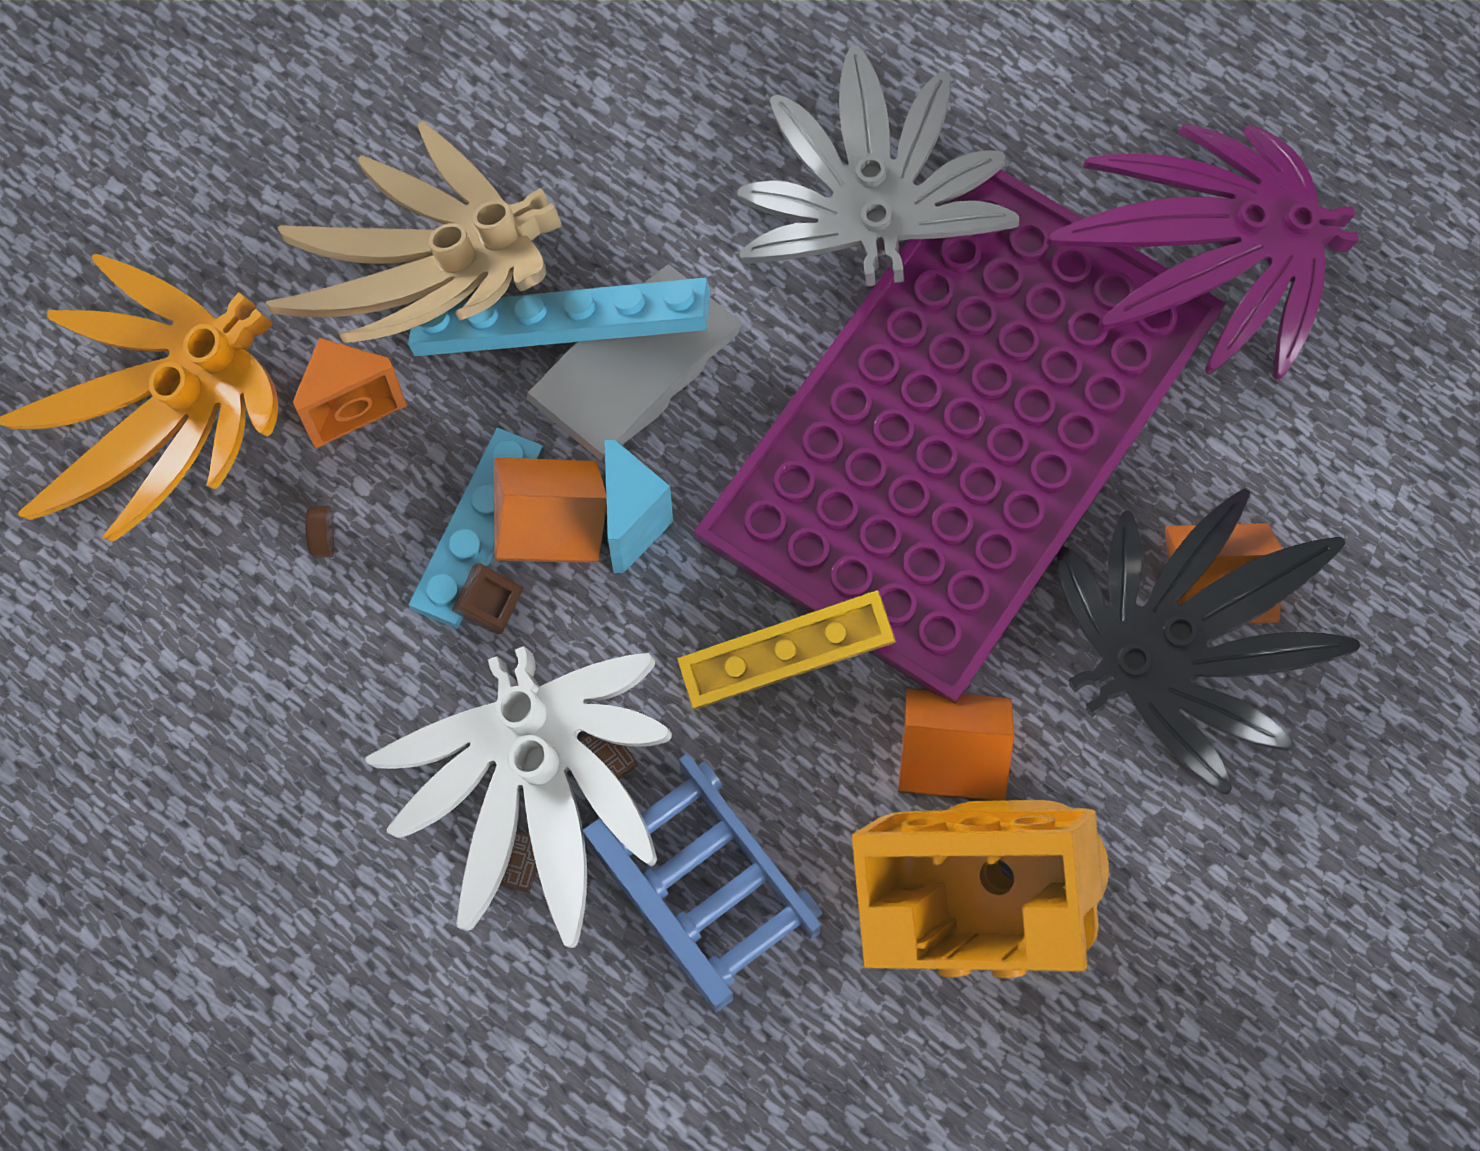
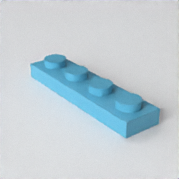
M498 427L496 428L408 604L410 610L458 629L463 617L453 612L452 609L474 564L481 563L488 567L494 555L493 460L495 457L541 459L544 453L543 445Z

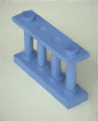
M687 753L679 759L680 771L687 780L641 814L649 834L699 797L712 811L719 823L655 871L648 868L642 873L629 857L633 852L608 829L601 818L582 831L587 844L716 1014L733 1001V992L729 986L735 982L733 976L799 925L811 940L820 934L821 924L817 918L822 915V911L804 888L796 893L718 793V790L723 785L712 768L705 761L697 765ZM733 839L752 865L688 914L681 911L674 916L662 900L669 894L666 889ZM767 882L786 908L722 957L718 958L714 955L708 960L695 944L696 941L702 938L699 932Z

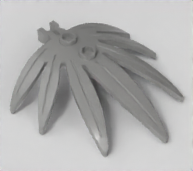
M853 45L849 48L844 61L839 89L840 122L848 160L847 166L842 165L830 138L809 112L796 102L782 95L775 94L770 98L774 118L785 140L804 166L833 195L827 198L810 188L785 181H760L740 187L737 195L741 203L775 216L810 222L781 226L759 236L741 250L740 260L743 264L782 261L834 252L861 245L865 256L864 272L866 286L876 285L874 272L879 268L878 255L886 256V264L893 270L894 282H903L902 259L898 253L899 240L958 237L1019 227L1018 214L1005 207L982 201L947 203L973 190L1006 165L1005 154L1001 151L987 150L962 155L938 168L921 185H915L914 182L927 162L944 123L950 97V74L946 71L939 72L921 89L905 119L899 140L897 158L891 159L890 130L884 94L877 74L868 57L858 45Z

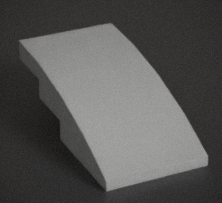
M668 264L644 283L685 280L687 278ZM710 297L707 330L576 342L527 393L526 399L602 461L605 459L604 440H616L623 445L655 420L668 407L671 397L692 382L704 370L707 360L737 336L743 323Z

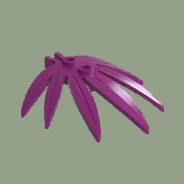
M1183 124L1178 131L1179 134L1198 143L1252 181L1210 164L1173 156L1112 154L1088 157L1082 165L1085 169L1109 172L1226 197H1178L1135 203L1087 217L1051 233L1046 241L1048 246L1156 247L1220 243L1222 246L1183 261L1136 289L1101 319L1098 329L1105 331L1176 307L1229 282L1264 260L1268 262L1269 267L1250 287L1235 308L1205 367V372L1209 375L1212 374L1253 336L1273 311L1289 281H1291L1292 283L1285 300L1279 324L1273 377L1281 379L1287 373L1304 345L1318 311L1325 276L1324 247L1326 246L1337 252H1348L1358 242L1357 232H1345L1339 228L1345 227L1355 216L1354 207H1338L1333 211L1318 206L1314 182L1309 170L1298 154L1277 136L1253 125H1247L1242 133L1258 153L1229 136L1207 128Z

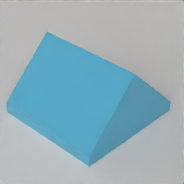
M604 440L608 543L613 572L624 573L673 523L671 490L666 482L616 440Z

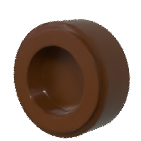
M330 506L309 507L305 518L306 541L309 554L313 558L333 557L334 521Z

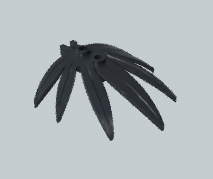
M1247 489L1238 491L1218 505L1187 535L1167 562L1146 604L1142 607L1136 604L1141 577V543L1136 521L1131 511L1127 510L1121 514L1111 541L1107 572L1109 607L1105 605L1100 586L1087 564L1065 546L1057 554L1060 581L1067 603L1084 635L1103 658L1093 671H1083L1070 678L1069 685L1075 693L1083 686H1097L1106 679L1114 677V680L1100 688V694L1096 699L1086 704V710L1089 715L1093 717L1106 707L1108 700L1127 694L1146 725L1168 751L1193 774L1224 795H1228L1231 792L1232 785L1221 758L1207 737L1193 722L1179 712L1180 709L1216 730L1256 745L1289 751L1293 746V740L1278 724L1251 705L1228 694L1194 685L1190 679L1192 677L1255 676L1292 671L1356 653L1360 648V643L1357 639L1318 632L1263 634L1230 641L1214 647L1207 646V643L1238 629L1269 611L1305 585L1343 549L1345 539L1342 537L1305 542L1257 558L1211 583L1183 605L1177 604L1206 572L1227 543L1248 502L1250 491Z

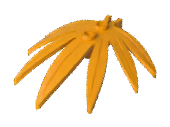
M93 254L92 261L123 292L148 310L173 322V324L168 325L133 315L89 310H48L46 312L47 317L54 323L76 334L105 345L141 352H169L168 357L123 369L30 403L0 416V425L12 430L61 427L113 412L153 395V397L112 429L18 512L20 517L33 520L77 504L129 475L156 454L178 432L134 497L102 536L103 539L113 542L144 520L179 484L200 453L210 433L219 407L220 411L211 466L206 486L214 490L221 485L238 455L245 430L246 408L252 424L259 433L268 437L273 432L278 416L276 388L267 370L248 350L255 337L265 333L274 323L263 313L255 309L257 306L240 292L229 303L227 312L216 319L201 304L171 284L123 262L99 254Z

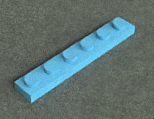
M707 278L507 296L501 297L495 304L483 312L459 321L455 311L462 309L469 301L465 300L442 315L412 328L408 345L415 357L702 331L708 329L711 290Z

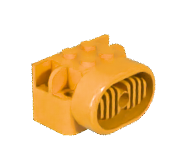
M1049 800L970 801L960 803L947 810L904 811L887 814L852 834L864 968L937 969L938 975L942 977H961L970 974L972 970H992V976L997 978L1020 977L1027 973L1026 970L1086 971L1088 968L1086 951L1092 947L1098 937L1097 905L1103 898L1109 877L1108 855L1097 830L1096 811L1085 808H1071L1062 803ZM999 861H1003L1011 868L1014 879L1008 878L1002 873Z

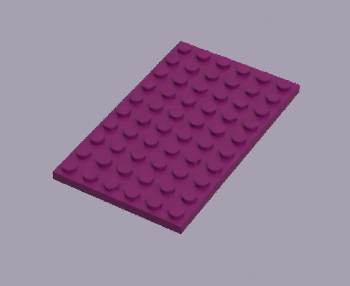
M999 170L995 175L973 190L947 203L982 201L996 204L1017 213L1019 216V227L958 237L909 239L899 252L902 259L904 281L895 283L893 270L888 267L693 532L696 541L807 613H812L878 590L896 643L869 651V653L928 691L954 703L960 699L1226 305V302L1207 292L1155 315L1100 331L1098 329L1099 322L1112 308L1136 289L1168 270V268L1133 247L1048 246L1046 241L1051 233L1084 218L1002 170Z

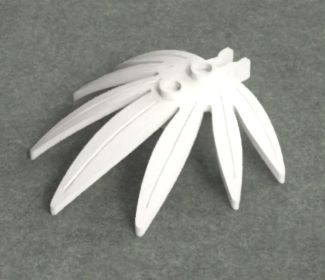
M523 646L515 649L518 657L515 674L519 686H517L516 679L508 674L505 662L497 656L488 659L492 674L499 679L497 702L458 713L421 728L368 755L365 761L375 768H409L440 761L466 748L439 770L412 797L387 827V832L397 838L415 833L444 817L474 790L491 764H497L477 820L462 883L457 927L465 931L473 929L483 916L504 877L514 846L519 816L520 789L523 787L529 834L542 888L564 945L574 948L579 941L585 911L587 860L581 817L571 783L567 776L569 770H571L593 809L611 832L631 852L649 866H653L657 861L651 836L633 799L614 773L577 739V735L583 731L610 743L644 747L668 742L671 739L672 733L660 722L639 712L610 705L587 704L589 701L605 700L618 696L642 681L655 666V659L649 653L628 655L595 663L539 686L533 677L536 670L533 653Z

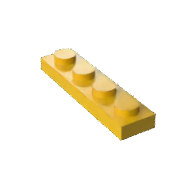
M876 590L679 657L677 660L692 707L697 710L896 643L880 592Z

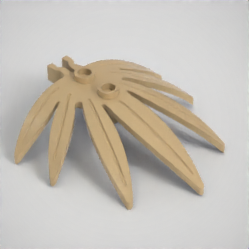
M419 121L418 128L437 171L448 186L468 205L416 177L360 155L358 162L363 173L384 195L399 205L444 225L439 226L435 230L279 225L278 230L286 243L320 256L367 264L410 263L319 290L266 301V305L271 313L279 315L339 317L382 311L416 301L374 323L351 331L338 333L342 341L348 343L390 336L422 325L456 306L477 288L463 308L455 311L458 320L461 321L479 314L495 304L506 292L512 276L519 291H525L540 283L546 276V266L532 240L540 233H548L561 227L562 223L555 206L552 203H548L546 195L541 188L529 194L524 201L508 205L490 182L464 155L427 123Z

